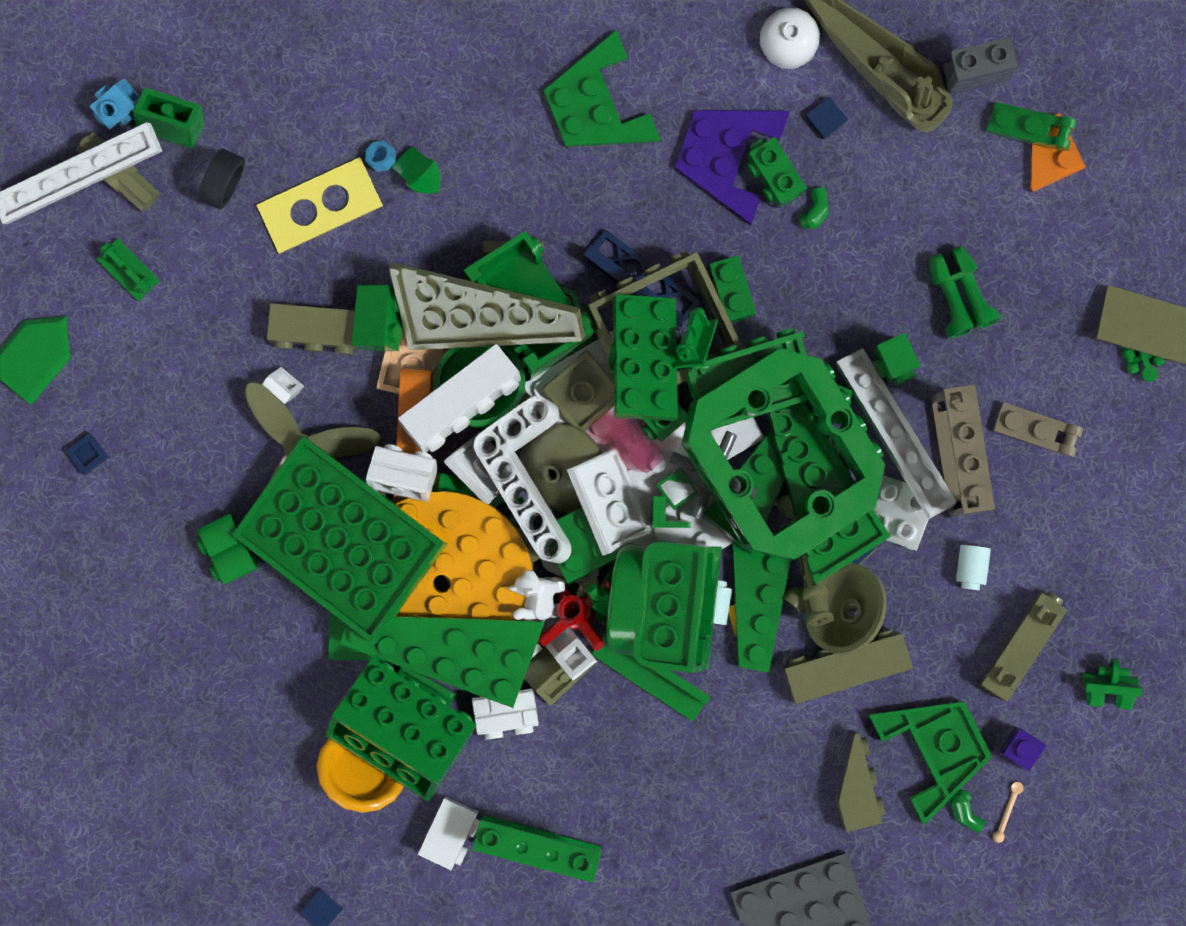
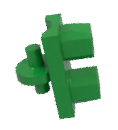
M1111 658L1109 667L1099 666L1098 674L1086 672L1082 674L1086 702L1089 706H1104L1105 694L1115 695V707L1131 710L1136 697H1141L1143 688L1139 686L1138 677H1129L1130 669L1120 668L1119 659Z

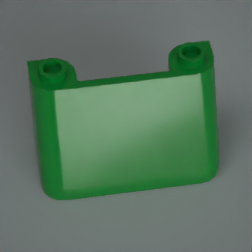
M526 230L464 269V280L572 306L542 262L540 253L544 249L536 236L530 237ZM586 311L581 313L585 332L582 342L506 345L519 358L525 375L529 380L543 373L594 334L592 328L595 327V324Z

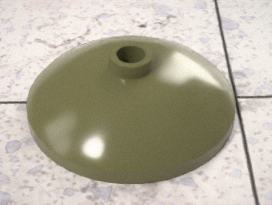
M555 423L522 446L519 459L549 509L560 513H571L581 508L582 505L567 469L602 454L594 439L582 429L567 423ZM551 469L556 471L557 478L552 476Z
M849 563L823 580V585L829 589L827 600L829 611L833 613L834 620L824 625L810 626L806 620L809 616L807 606L805 608V622L811 638L819 647L835 654H850L868 645L879 632L886 614L887 599L881 580L870 569L859 564Z

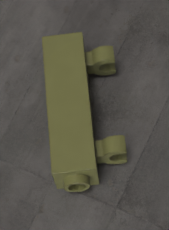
M1049 591L1046 595L1044 593L1036 594L978 685L1002 701L1008 702L1068 609L1061 605L1063 603L1061 598Z

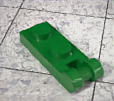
M995 102L987 131L990 134L1068 151L1071 143L1068 139L1071 131L1075 130L1077 121L1066 116H1055ZM1052 127L1059 128L1057 136H1050Z

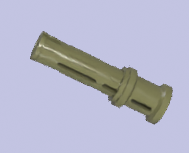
M803 554L799 557L805 587L802 599L807 603L809 614L806 618L807 624L819 626L830 623L834 620V615L829 611L827 600L829 589L823 585V580L813 586L806 557Z

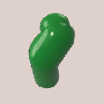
M825 187L811 190L813 206L807 214L804 213L799 218L800 226L805 230L819 228L829 214Z
M959 790L951 799L953 817L960 824L979 834L986 821L972 813L969 802L972 799L971 794L966 790Z

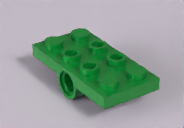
M616 294L613 297V343L609 352V371L611 374H614V417L675 421L678 418L677 368L674 367L677 360L676 298Z

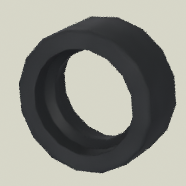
M224 148L219 150L203 177L198 192V199L219 210L223 209L240 181L245 166V159Z

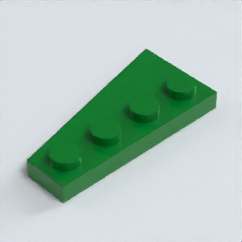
M772 430L740 468L752 476L754 487L758 488L754 499L751 500L765 522L785 479ZM714 501L703 517L745 550L720 507Z
M732 541L737 665L740 668L769 673L791 560H784L755 552L749 554Z

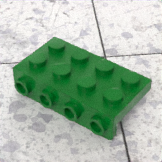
M794 328L776 333L778 339L767 342L765 336L748 341L749 348L739 351L737 345L719 350L721 355L719 357L710 359L707 354L704 366L683 368L692 399H697L768 353L779 348L807 355L802 338L805 337L804 331L795 333ZM794 376L771 390L773 396L772 405L765 413L808 400ZM751 392L748 396V402L751 407L757 408L760 401L759 397ZM738 411L709 429V431L752 417L745 416Z

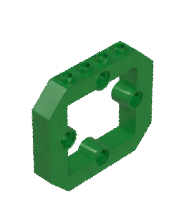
M779 348L768 353L690 403L681 445L747 551L784 560H795L876 508L885 463L882 460V450L876 442H871L865 432L867 431L865 422L859 415L854 414L849 406L851 405V400L848 394L843 389H839L834 381L835 373L828 363H823L820 358ZM794 376L818 415L817 425L819 430L824 435L832 438L856 479L834 494L826 490H815L804 494L799 502L801 515L772 533L750 498L754 489L752 476L741 469L733 470L709 429L738 411L749 417L767 412L773 401L771 390ZM751 392L759 397L760 401L757 408L751 407L748 402V396ZM834 413L838 414L842 420L839 429L835 428L831 423V417ZM733 477L737 478L741 484V489L737 494L733 493L729 487V482ZM816 497L823 503V510L820 514L816 513L813 509V501Z

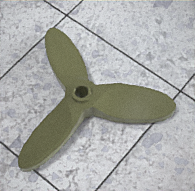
M249 382L246 386V399L254 416L265 431L284 447L285 455L275 468L271 479L302 436L309 438L334 458L352 456L374 448L381 440V435L376 430L367 427H338L307 435L301 432L287 406L270 392L268 388L257 382Z

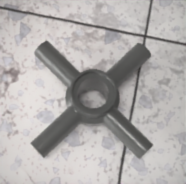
M729 431L725 432L719 446L726 459L737 438L736 434ZM673 451L669 460L670 463L697 474V480L701 489L689 515L701 519L711 493L690 458ZM733 477L729 482L730 489L739 492L741 489L740 481ZM754 487L750 495L751 499H754L758 490L757 487Z

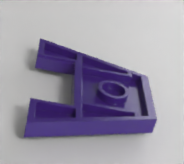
M695 110L675 169L749 225H752L761 196L733 187L751 132L769 138L775 137L780 141L790 111Z

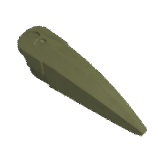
M804 0L818 23L846 59L888 101L890 107L918 131H934L950 115L953 99L942 83V76H940L938 67L932 61L916 52L913 46L842 0Z

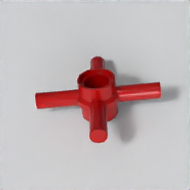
M607 580L599 588L601 589L605 585L610 593L611 582ZM566 587L564 592L555 593L560 600L557 608L560 619L540 634L538 641L542 646L545 647L569 628L581 631L595 651L602 649L605 643L592 626L595 620V613L592 609L593 603L588 600L590 596L588 595L584 599L570 595ZM578 609H580L579 613L575 617H573L574 613Z

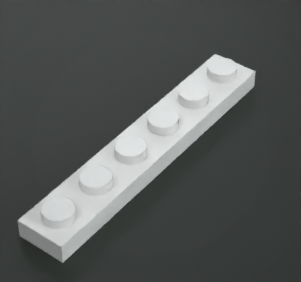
M144 123L1 191L0 219L2 224L14 222L162 152L151 123Z
M862 348L837 361L836 368L849 389L853 391V396L927 518L930 519L956 504L955 498L885 383L877 374L864 349Z

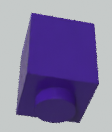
M1015 727L999 753L1022 769L1030 771L1047 745L1023 729Z

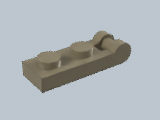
M1005 402L1001 404L993 428V432L1070 458L1075 457L1077 449L1074 447L1077 438H1081L1084 430L1079 426L1064 423ZM1058 431L1066 434L1063 444L1055 442Z

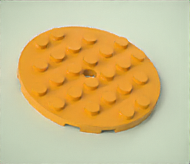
M451 491L431 492L428 502L406 498L396 503L398 507L447 543L396 616L515 619L513 613L518 608H524L526 596L509 590V587L515 584L517 578L525 570L533 571V564L524 539L503 513L480 499L468 494ZM445 575L450 579L451 586L448 591L442 592L435 589L434 579L436 576Z

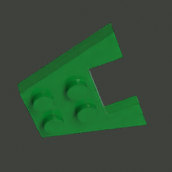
M617 30L544 90L565 147L661 142L650 113L623 124L621 123L601 73L602 69L628 60Z
M965 701L868 714L881 742L909 729L936 784L909 797L923 825L992 758Z

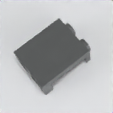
M1008 37L953 50L951 52L952 62L942 64L941 66L947 91L950 94L1006 82L1016 70L1018 64L1012 40Z

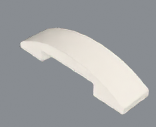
M560 618L546 619L541 634ZM567 628L546 645V648L573 681L597 662L572 629Z

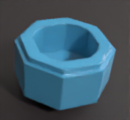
M384 140L375 141L365 150V161L377 172L388 171L396 162V151Z

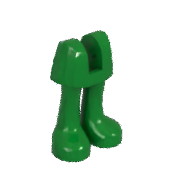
M962 245L951 249L953 262L958 272L949 273L941 253L929 257L932 285L940 286L950 310L951 321L945 328L948 340L965 335L975 328L955 282L960 281L972 309L976 329L985 328L1002 320L998 310L990 307L983 298L973 274L978 267Z

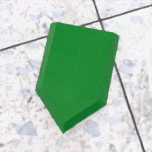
M67 316L24 320L0 348V380L31 405L71 359Z

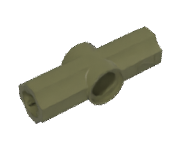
M92 132L79 143L76 151L81 154L105 141ZM134 165L104 179L117 192H122L142 212L151 208L161 195L158 190L138 173L139 170Z

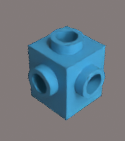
M125 78L112 87L107 83L94 94L97 100L90 105V108L94 111L93 114L100 124L107 126L109 130L117 124L123 128L134 119L133 110L140 96Z

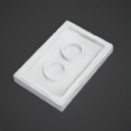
M618 447L567 469L602 555L610 554L620 549L623 545L632 543L653 532Z

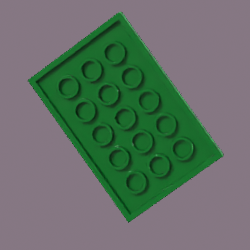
M302 436L232 534L233 537L371 644L377 643L447 545L445 541L379 491L369 486L367 482L305 436Z

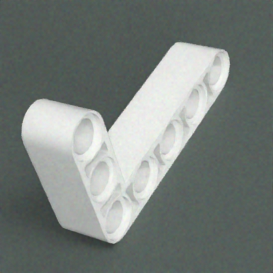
M533 396L480 432L474 440V450L536 554L545 561L562 563L571 554V544L515 451L554 425L559 417V409L554 402L541 396ZM541 405H545V415L538 419L537 410ZM517 422H520L521 430L516 436H513L512 428ZM495 439L496 448L492 453H488V444L491 440ZM510 464L512 468L511 474L508 478L504 479L503 469ZM525 489L527 492L526 501L519 504L518 495ZM541 515L543 519L542 525L539 529L535 530L533 526L534 519ZM556 540L558 550L555 555L551 556L549 546Z

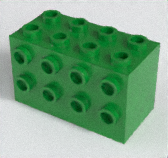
M372 658L333 713L325 736L429 802L468 744L477 724L472 722V718L465 712L455 711L447 706L445 700L436 694L430 695L422 690L415 680L409 677L403 678L394 672V668L384 661L378 662Z

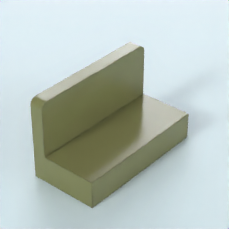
M545 646L531 659L524 679L551 706L595 664L573 681Z

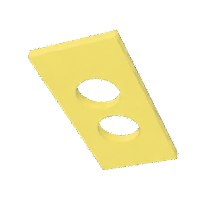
M361 157L257 204V208L279 254L383 206ZM339 185L348 192V203L340 211H330L323 205L322 195L330 186ZM299 200H309L317 208L316 219L307 226L298 225L291 218V208Z

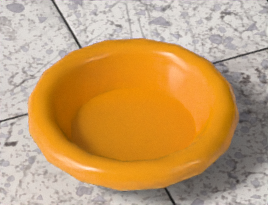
M329 738L319 751L316 765L319 784L328 798L344 809L360 813L380 810L395 801L404 786Z

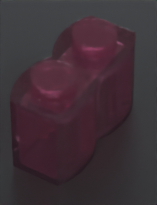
M616 418L606 427L610 440L618 448L626 451L628 460L638 471L648 474L664 460L659 446L653 440L643 435L642 428L635 419Z

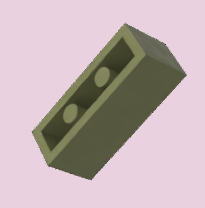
M270 303L267 340L270 343H274V348L292 350L293 345H304L305 351L323 352V347L335 348L336 354L353 355V350H361L352 346L355 311Z

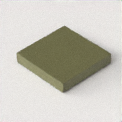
M587 349L540 389L550 401L557 405L559 412L570 425L576 426L583 431L590 428L614 407V381Z

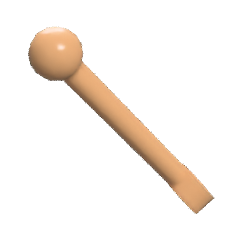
M1014 782L1011 785L1012 793L998 831L993 833V840L997 843L1004 840L1003 832L1016 797L1023 791V785L1020 782Z

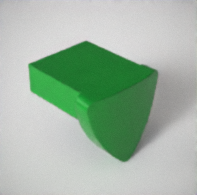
M411 146L393 164L392 168L406 181V185L412 190L423 194H432L439 191L440 171L436 161L432 158H426L414 146Z

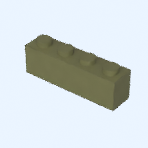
M893 629L877 633V640L871 641L864 648L850 654H835L823 649L817 651L819 657L807 660L805 655L788 660L789 666L784 667L783 670L793 703L798 704L913 669L903 633L895 634Z

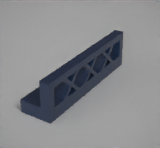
M606 229L594 245H590L583 254V259L616 284L631 277L629 273L623 270L622 261L636 260L641 264L642 276L633 277L634 281L645 277L643 273L645 268L654 266ZM606 238L617 246L618 258L609 259L598 251ZM621 250H623L629 256L622 257ZM668 276L661 279L665 282L666 294L656 295L647 286L631 294L634 296L662 298L684 296L693 304L684 315L676 310V329L679 331L688 321V313L694 308H698L702 302ZM669 286L678 293H670Z

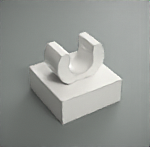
M282 367L270 374L262 384L284 404L296 397L304 387Z

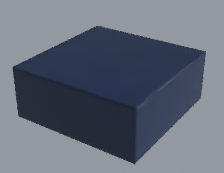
M830 96L805 116L824 140L848 121V118Z
M92 433L87 434L66 450V453L85 476L110 458Z
M320 888L299 913L314 926H329L343 908Z

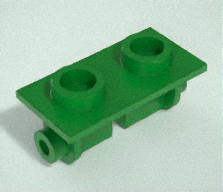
M118 238L112 244L106 243L101 248L102 254L97 260L138 302L160 282Z
M694 308L688 313L687 330L684 331L681 343L676 349L678 357L675 368L704 366L718 320H708L704 310L701 308Z

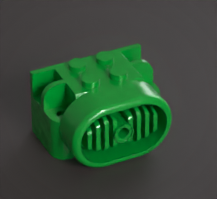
M654 542L649 546L630 543L623 545L616 556L611 579L607 616V641L610 650L615 654L634 656L640 665L650 668L689 673L709 669L722 547L678 542Z

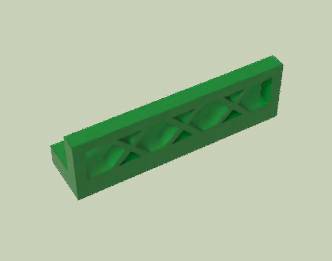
M607 631L601 638L605 643L604 647L592 652V656L692 722L704 704L706 705L711 698L671 670L645 667L640 665L634 656L613 653L608 646Z

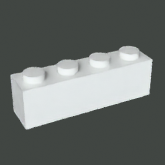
M495 344L400 416L398 419L401 427L422 452L426 453L429 450L433 452L445 443V438L452 432L459 433L464 430L470 423L469 419L477 413L484 414L490 410L495 404L494 400L502 394L507 396L515 391L519 386L518 382L521 381L520 373L501 348Z

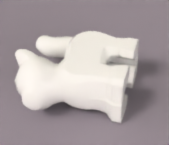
M525 570L517 578L515 584L509 587V590L526 596L524 608H518L513 613V617L516 620L522 618L525 620L560 618L557 613L559 603L554 605L553 596L555 593L565 591V579L559 577L538 578L534 571Z

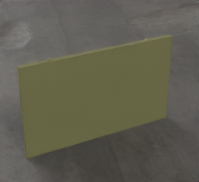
M1107 285L1096 339L1186 365V307Z

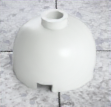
M786 7L775 11L765 20L760 31V46L770 63L780 68L795 69L805 65L814 57L819 47L820 33L816 21L809 13L799 8Z

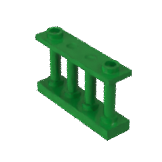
M485 814L480 819L472 849L480 853L592 883L594 882L601 856L600 845Z

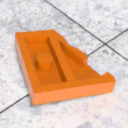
M1052 127L1050 136H1057L1059 128ZM1071 135L1068 139L1071 141L1068 151L1032 144L1030 157L1031 193L1086 168Z

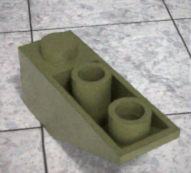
M858 732L852 733L836 799L843 829L846 832L882 824L881 816L885 815L883 801L881 797L876 798L873 788L874 785H878L875 770L873 767L868 768L865 757L870 755L866 737L860 738Z

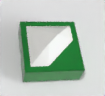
M681 467L656 484L662 495L666 496V500L673 510L698 493Z

